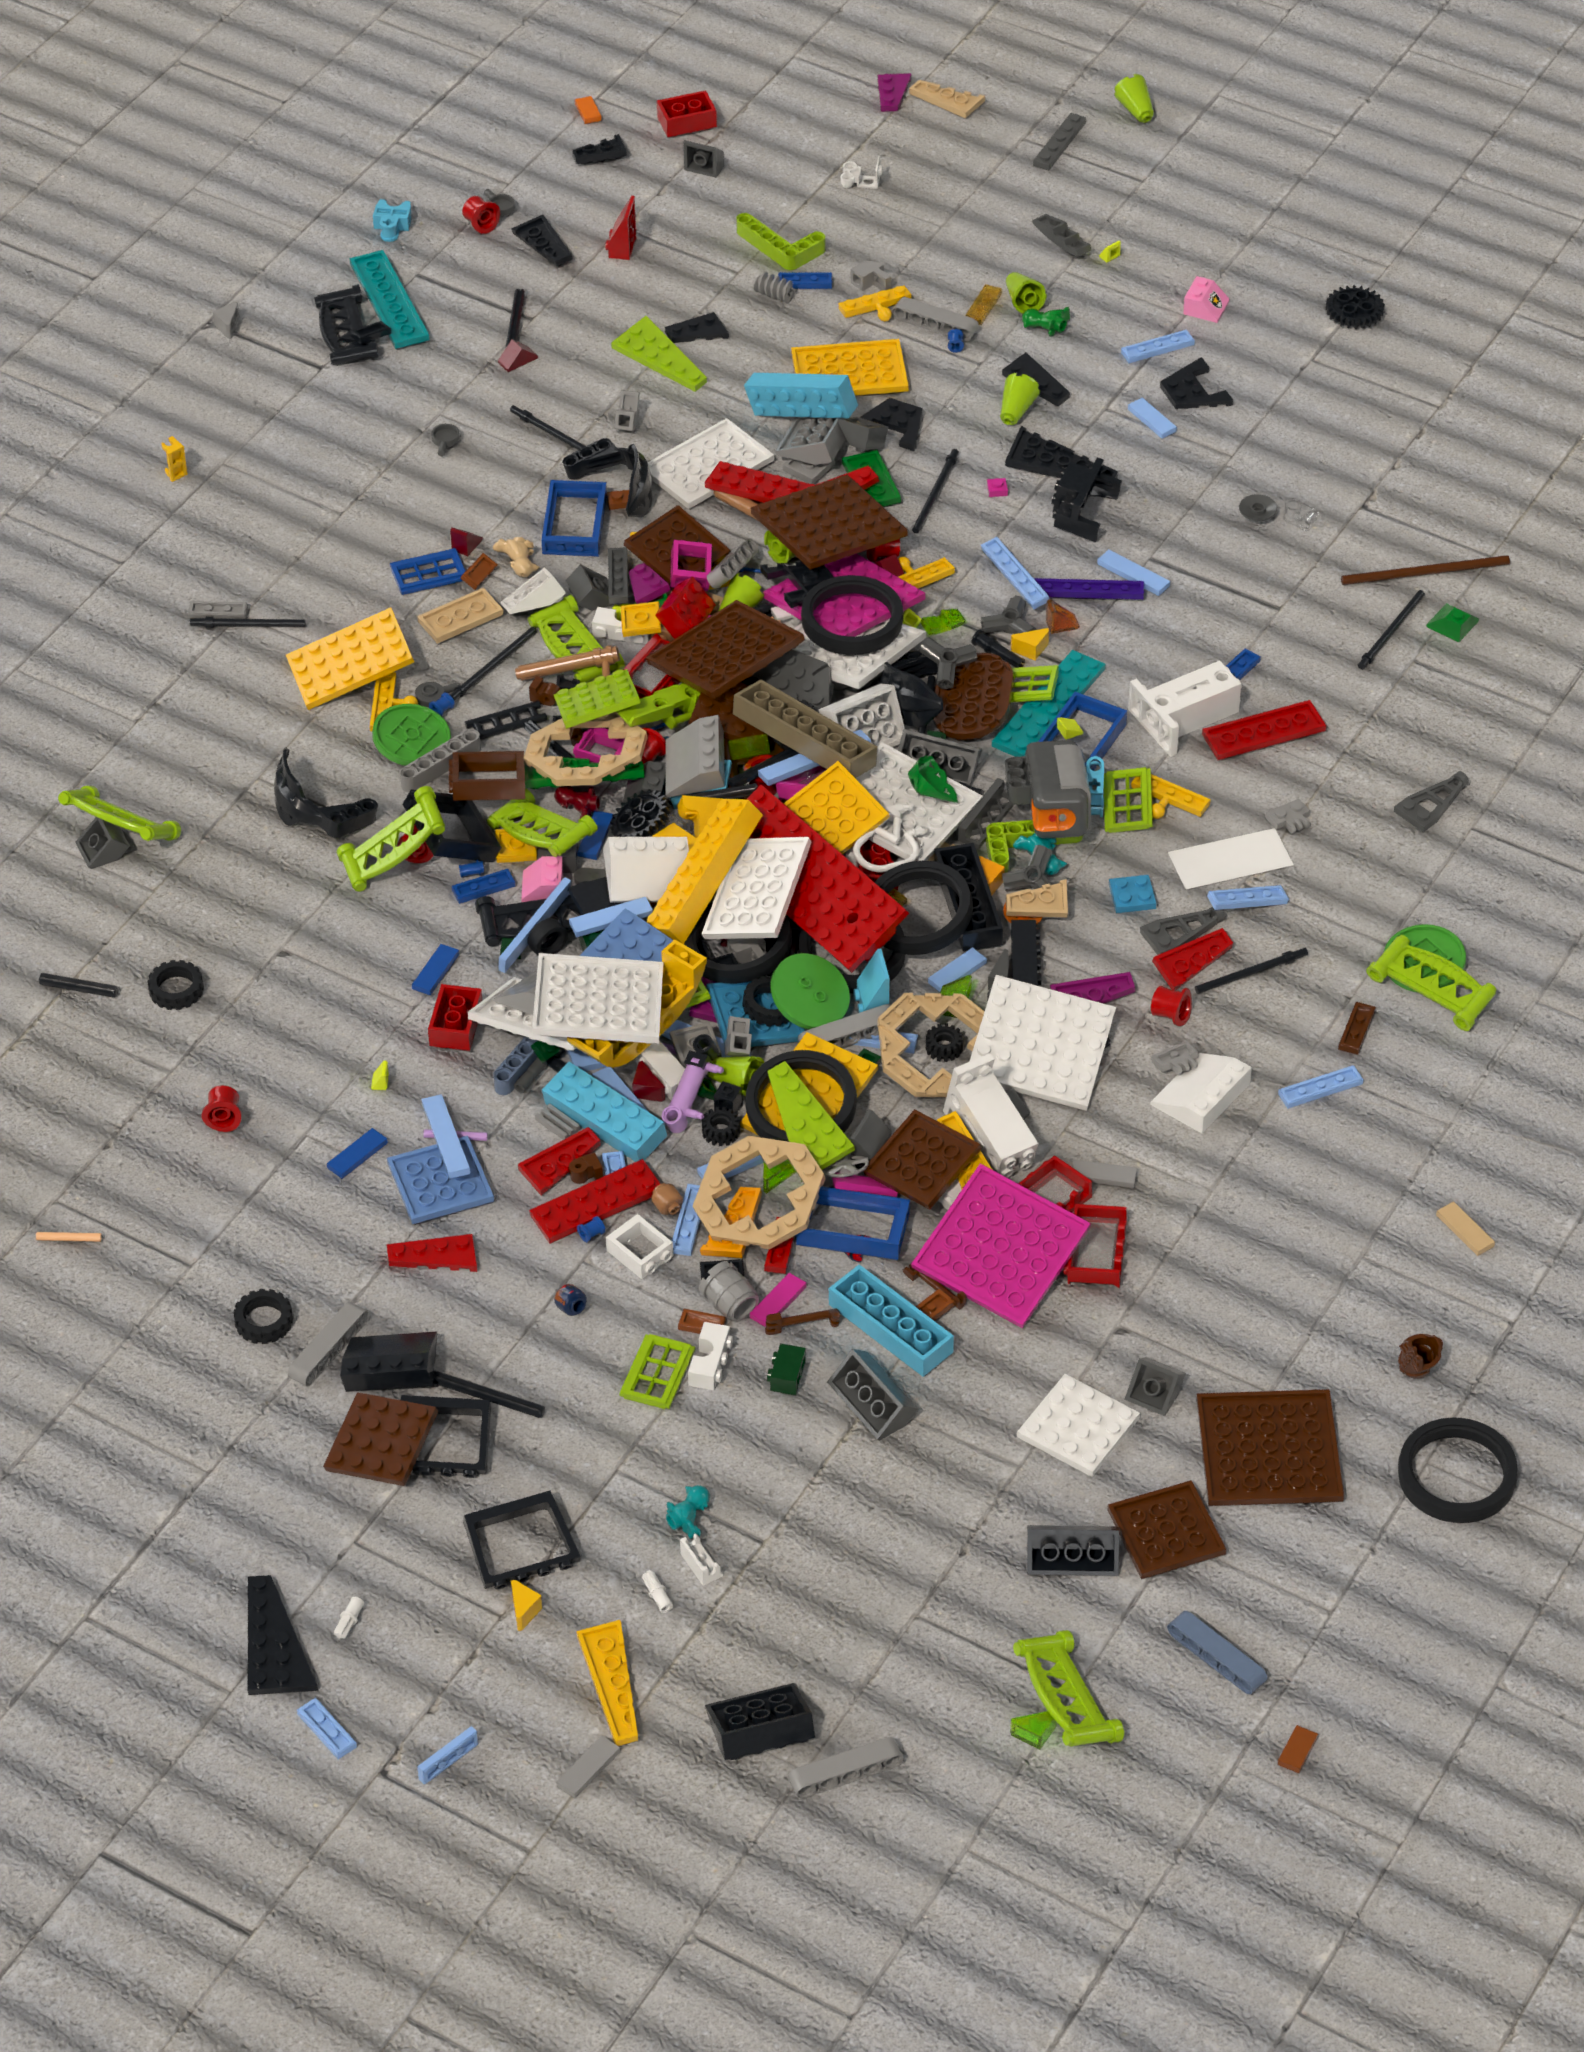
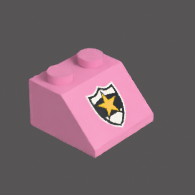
M1196 276L1184 297L1183 314L1218 323L1229 303V298L1214 280Z

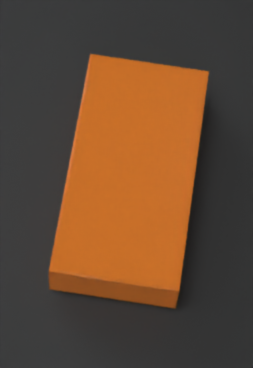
M592 96L575 99V105L585 124L601 121V114Z

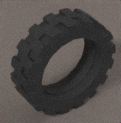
M170 960L169 963L163 962L160 964L161 966H156L153 969V973L150 972L149 980L147 981L149 996L152 998L153 1003H157L160 1008L166 1007L167 1010H182L183 1007L188 1008L192 1003H197L198 998L202 997V990H204L202 973L191 962L186 963L184 960L175 962V960ZM173 977H184L193 982L188 989L179 993H168L159 988L162 982Z
M761 976L760 979L755 978L751 983H748L744 990L742 1006L744 1007L745 1014H748L752 1021L755 1020L760 1025L763 1023L771 1027L772 1025L781 1026L782 1023L787 1024L789 1020L778 1009H767L756 1003L754 997L758 994L771 993L772 976Z
M259 1289L257 1292L251 1291L249 1295L242 1296L241 1301L235 1305L234 1321L237 1332L246 1341L251 1340V1343L257 1344L262 1342V1344H268L270 1341L272 1343L276 1342L278 1338H283L286 1332L290 1331L291 1323L293 1324L292 1307L287 1297L284 1298V1294L281 1292L276 1293L273 1289H269V1291H265V1289ZM258 1307H273L281 1313L280 1318L268 1326H254L246 1321V1316Z

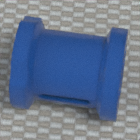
M960 329L950 330L948 332V349L954 353L962 351L964 348L962 341L963 332Z
M445 692L441 694L438 700L429 703V709L442 716L443 712L454 707L455 702Z
M595 1216L592 1221L585 1225H578L577 1231L581 1239L587 1243L595 1235L604 1234L605 1225L598 1216Z

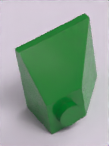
M1446 603L1426 624V627L1454 641L1460 642L1479 622V618Z

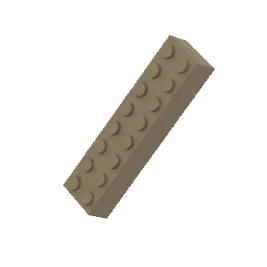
M759 680L734 694L733 715L822 767L828 769L839 761L854 778L876 767L878 748L876 745L765 681Z

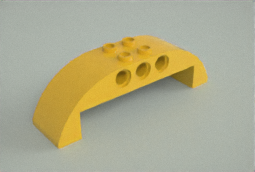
M675 939L661 951L663 978L659 1036L677 1020L691 1001L707 963L706 957ZM567 1037L570 1045L603 1065L612 1068L629 1063L651 1045L642 1042L604 1041L601 1039Z

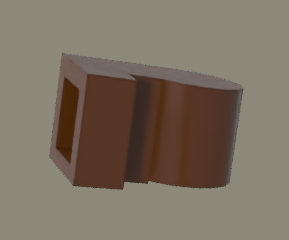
M536 676L529 686L530 701L539 700L542 705L553 706L556 703L554 694H557L561 689L558 685L545 683L542 677Z
M595 1152L574 1159L569 1164L570 1178L576 1184H583L593 1177L595 1180L603 1177L602 1165Z

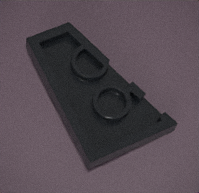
M617 134L614 135L612 140L607 141L605 138L600 140V144H588L572 150V156L576 164L584 165L593 161L602 162L605 159H619L627 156V150L620 135Z
M714 312L665 327V333L673 343L692 342L696 338L713 340V337L722 336L723 339H729V332Z

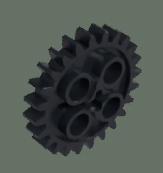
M1346 285V289L1339 287V291L1333 290V294H1329L1325 310H1327V315H1330V320L1334 319V323L1341 322L1340 326L1346 324L1347 328L1354 326L1357 329V326H1360L1364 329V325L1371 327V323L1377 324V320H1381L1385 304L1383 299H1380V294L1375 295V290L1370 292L1369 287L1364 290L1363 286L1356 288L1353 285V288H1350Z
M648 789L646 793L641 790L640 795L634 793L632 799L627 797V802H621L622 807L615 809L618 813L612 815L614 820L610 821L612 824L610 827L611 833L614 837L653 836L655 831H660V826H665L663 821L669 819L667 815L671 813L669 810L671 805L661 791L658 792L656 789L653 792Z

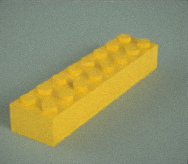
M722 799L717 804L716 810L708 819L703 831L698 835L697 841L687 853V857L682 865L677 869L676 875L668 884L663 896L658 900L655 909L648 916L647 923L671 939H675L682 944L685 943L763 816L749 800Z

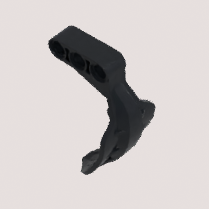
M602 438L563 459L562 463L567 477L572 480L597 470L620 464L626 465L628 469L633 470L626 506L628 517L641 518L649 512L652 503L651 472L645 457L638 452L635 444L629 445L628 448H617L610 439Z
M919 650L907 652L891 665L888 662H884V673L879 678V684L895 686L903 723L910 727L928 725L944 710L943 700L918 677L937 673V663L919 652Z
M287 747L283 749L282 757L277 765L274 794L276 809L281 820L286 825L291 826L298 822L319 825L330 837L339 838L375 822L378 803L374 799L365 798L355 803L317 807L311 800L306 799L300 783L289 769L287 763L289 749Z

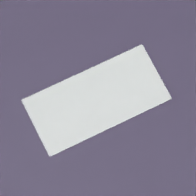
M1275 828L1168 852L1185 889L1294 865Z

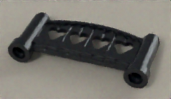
M359 284L352 285V288L320 294L314 297L316 308L320 307V331L326 345L332 352L329 354L331 364L338 365L371 358V360L379 358L375 340L360 344L351 337L352 330L363 327L356 304L363 302ZM336 307L342 309L336 314H330L331 310L329 308ZM338 318L345 321L339 325H334L333 319ZM345 330L348 332L341 337H337L338 334L335 331ZM347 341L352 343L345 348H340L341 345L338 342Z
M571 895L567 896L553 914L559 919L558 922L566 929L567 933L573 931L569 920L562 919L567 909H571L578 916L581 915ZM489 896L477 899L475 908L476 912L480 915L487 945L494 947L499 944L502 938H515L524 927L522 924L527 915L533 916L546 899L496 906L495 900ZM507 918L512 919L519 925L517 928H502ZM553 933L549 934L546 938L551 937Z

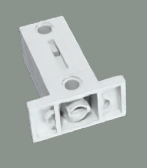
M1221 661L1207 665L1149 690L1137 679L1130 681L1128 710L1165 752L1172 757L1177 754L1178 737L1239 712L1242 685L1240 680L1235 678L1229 668L1225 667Z
M989 1053L953 1069L943 1112L945 1115L954 1111L957 1112L974 1141L981 1145V1152L992 1170L1008 1178L1014 1172L1026 1170L1032 1166L1038 1142L993 1073L992 1067L995 1059Z

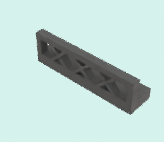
M997 778L983 795V798L960 824L958 841L965 844L974 843L975 848L980 849L986 841L987 828H981L980 824L1001 822L1015 805L1010 802L1000 804L999 800L1002 797L1008 799L1007 791H1004V780ZM991 811H1000L999 815H990ZM979 834L981 837L978 841L970 838L971 836Z

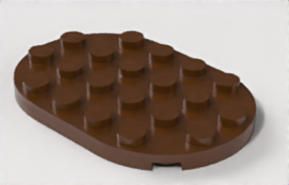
M977 653L976 661L955 667L953 687L941 689L936 685L935 694L943 700L944 708L933 719L936 728L946 734V736L956 740L980 739L998 729L1006 721L1011 708L1014 675L1010 664L1001 660V657L998 655Z

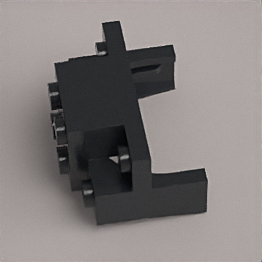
M1097 457L1094 464L1091 463L1089 468L1069 462L1067 468H1063L1060 475L1061 480H1057L1054 490L1057 492L1053 495L1051 504L1054 505L1052 511V518L1055 519L1053 527L1071 532L1093 542L1097 541L1101 523L1082 517L1080 509L1084 508L1088 498L1092 496L1117 500L1122 480L1101 473L1104 459Z

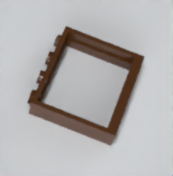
M524 751L453 752V759H449V793H453V801L525 799ZM516 771L517 779L459 780V772Z

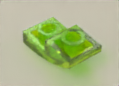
M958 609L941 610L939 616L922 617L921 625L928 635H934L955 629L965 624L966 620Z

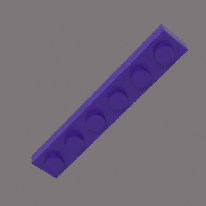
M1034 578L1049 597L1144 600V581Z

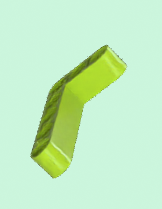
M740 213L736 217L737 234L786 270H795L825 253V234L822 232H813L790 244L752 215Z
M1033 821L997 822L987 826L986 847L988 859L1004 866L1005 873L1009 872L1008 848H1013V844L1020 836L1028 838L1035 833ZM1083 836L1056 838V843L1053 844L1078 843L1083 839Z

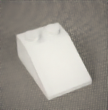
M544 567L502 600L500 604L509 614H514L558 603L563 599V595L566 592L554 576Z

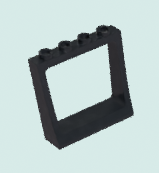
M401 1395L400 1400L436 1407L438 1414L482 1416L479 1461L477 1463L416 1460L413 1471H418L420 1475L426 1476L431 1475L432 1472H441V1475L446 1477H452L454 1473H463V1476L467 1478H475L476 1474L486 1475L492 1408L490 1400Z
M550 1490L464 1515L463 1524L484 1589L493 1586L495 1589H502L511 1580H517L522 1583L529 1580V1576L534 1574L543 1577L550 1574L551 1569L558 1567L560 1570H567L573 1567V1563L579 1562L581 1559ZM540 1510H547L569 1554L498 1575H490L475 1529Z

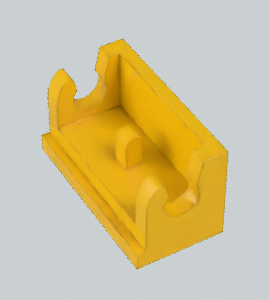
M171 436L168 438L171 446H166L163 442L161 445L167 455L168 468H165V473L170 478V481L174 482L188 474L184 446Z

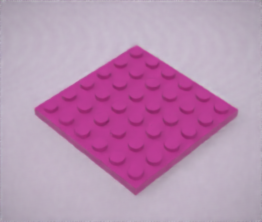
M858 554L824 565L834 577L847 575L865 576L887 584L900 597L903 611L925 600V592ZM789 578L763 591L764 599L801 620L802 604L791 608L784 600V593L798 590ZM840 594L821 602L815 609L813 616L816 622L825 630L837 635L855 637L891 618V613L881 601L871 596Z
M980 1163L917 1254L911 1266L957 1293L963 1291L966 1294V1298L1023 1329L1091 1228V1223Z

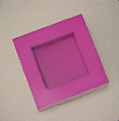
M1006 478L987 479L989 497L1008 496Z

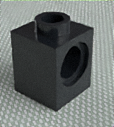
M722 1081L714 1094V1111L715 1107H719V1110L726 1107V1111L732 1109L733 1113H737L742 1105V1087Z

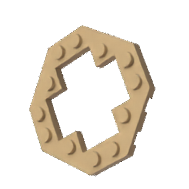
M617 712L567 729L561 718L530 735L524 761L527 766L536 768V772L544 778H550L556 786L597 785L602 782L603 777L609 774L614 776L625 770L624 766L629 763L636 764L641 761L647 741V733L638 725L630 727ZM574 728H609V739L625 738L621 755H601L598 767L562 768L564 763L562 756L546 757L551 740H571Z
M904 993L877 1020L883 1072L915 1097H947L952 1075L942 1068L929 1080L902 1059L900 1055L909 1047L910 1042L899 1034L897 1030L918 1010L934 1022L948 1010L978 1035L985 1011L963 994L953 993V996H942L941 993H925L924 995ZM977 1035L967 1045V1048L973 1051Z
M747 1136L711 1156L694 1200L693 1209L712 1240L720 1242L727 1240L732 1241L733 1244L745 1246L752 1244L758 1245L763 1249H771L808 1228L811 1212L815 1209L820 1187L823 1186L826 1178L805 1144ZM759 1155L769 1169L788 1159L804 1185L786 1194L795 1210L759 1230L749 1215L729 1225L714 1201L716 1198L732 1190L724 1174Z

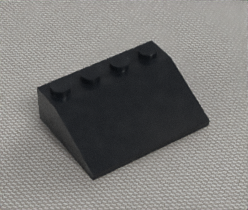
M437 1331L351 1337L342 1358L340 1373L345 1391L432 1386Z
M795 1683L705 1705L718 1747L725 1760H736L744 1755L760 1754L764 1750L780 1749L788 1744L804 1743L809 1739L816 1738L812 1713Z

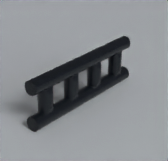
M539 700L467 720L465 721V726L467 729L473 727L479 732L480 739L525 727L524 723L528 722V720H532L535 723L546 721L547 715L546 713L538 714L536 709L541 708ZM527 711L531 715V717L521 720L518 714ZM510 717L513 721L502 725L499 719ZM492 722V724L494 725V728H490L487 730H483L481 726L482 724Z

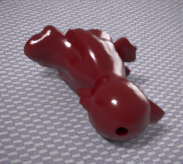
M561 786L555 790L554 797L556 802L566 808L573 805L581 813L580 818L584 815L591 817L592 811H599L600 799L594 793L593 787H590L588 792L578 793L571 786Z

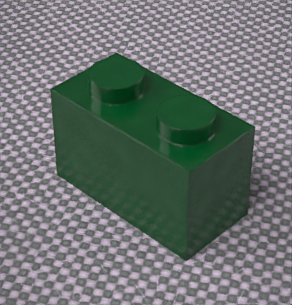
M780 1343L778 1352L774 1351L773 1369L769 1368L767 1374V1381L770 1382V1391L791 1395L797 1394L806 1363V1348Z

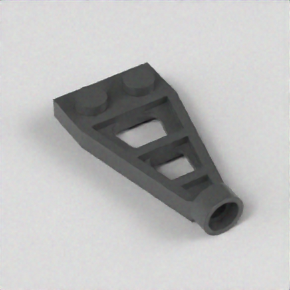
M1458 771L1449 779L1406 797L1394 806V812L1420 831L1425 832L1438 822L1462 788L1469 783L1468 777L1464 772ZM1444 790L1450 795L1443 800L1435 793ZM1429 799L1437 806L1430 812L1418 803Z
M1211 907L1203 911L1158 919L1141 926L1140 933L1156 954L1159 955L1195 940L1215 926L1217 922L1224 920L1225 914L1223 909L1214 910ZM1198 920L1201 926L1195 930H1191L1186 924L1187 922ZM1179 926L1185 934L1178 939H1172L1166 929Z

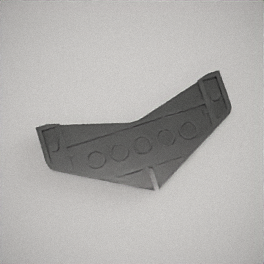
M793 649L752 675V677L765 681L794 699H799V701L806 700L818 712V709L832 704L831 668L824 661Z

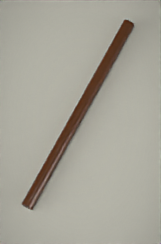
M1508 555L1343 575L1341 576L1342 585L1509 565L1510 559Z

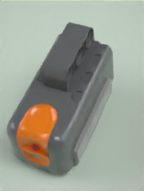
M1072 740L1033 742L1027 745L1025 756L1010 757L1005 760V781L1008 800L1012 804H1030L1034 832L1039 838L1083 836L1090 829L1091 794L1083 752L1076 742Z

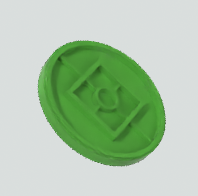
M399 704L385 709L377 716L373 724L372 738L376 748L383 756L397 764L406 766L450 740L451 732L447 722L437 712L421 705Z
M1422 924L1402 929L1390 938L1384 949L1385 951L1396 937L1404 935L1409 939L1410 946L1435 953L1453 962L1463 970L1466 965V952L1461 940L1451 931L1435 925ZM1411 956L1404 958L1405 969L1420 964L1418 960H1413ZM1429 966L1421 968V978L1437 974V971L1431 970ZM1445 975L1439 977V988L1455 983L1454 980L1448 979ZM1389 976V978L1398 986L1409 991L1417 992Z
M808 953L794 954L784 959L773 972L771 994L774 1003L784 1017L793 1024L809 1030L842 1019L846 1014L850 1003L848 985L840 971L826 959Z

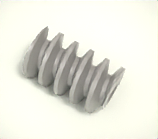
M764 271L762 275L756 278L754 291L789 303L793 296V281L789 280L787 282L785 278L781 280L780 276L775 277L772 273L768 276V272Z

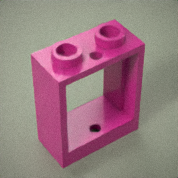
M674 540L671 551L670 587H675L677 584L693 576L700 583L704 591H708L710 584L707 580V575L711 572L712 544ZM678 555L705 558V572L679 570Z
M589 728L588 731L583 733L580 742L575 744L573 754L575 758L590 759V762L599 763L601 755L589 752L595 743L616 749L617 751L614 755H621L625 738L609 739L608 729Z

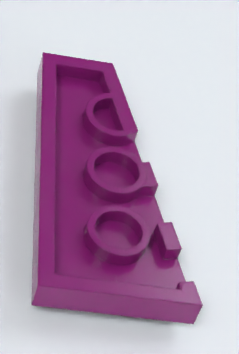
M1126 972L1051 984L1050 989L1104 1004L1134 993L1135 985L1131 973Z

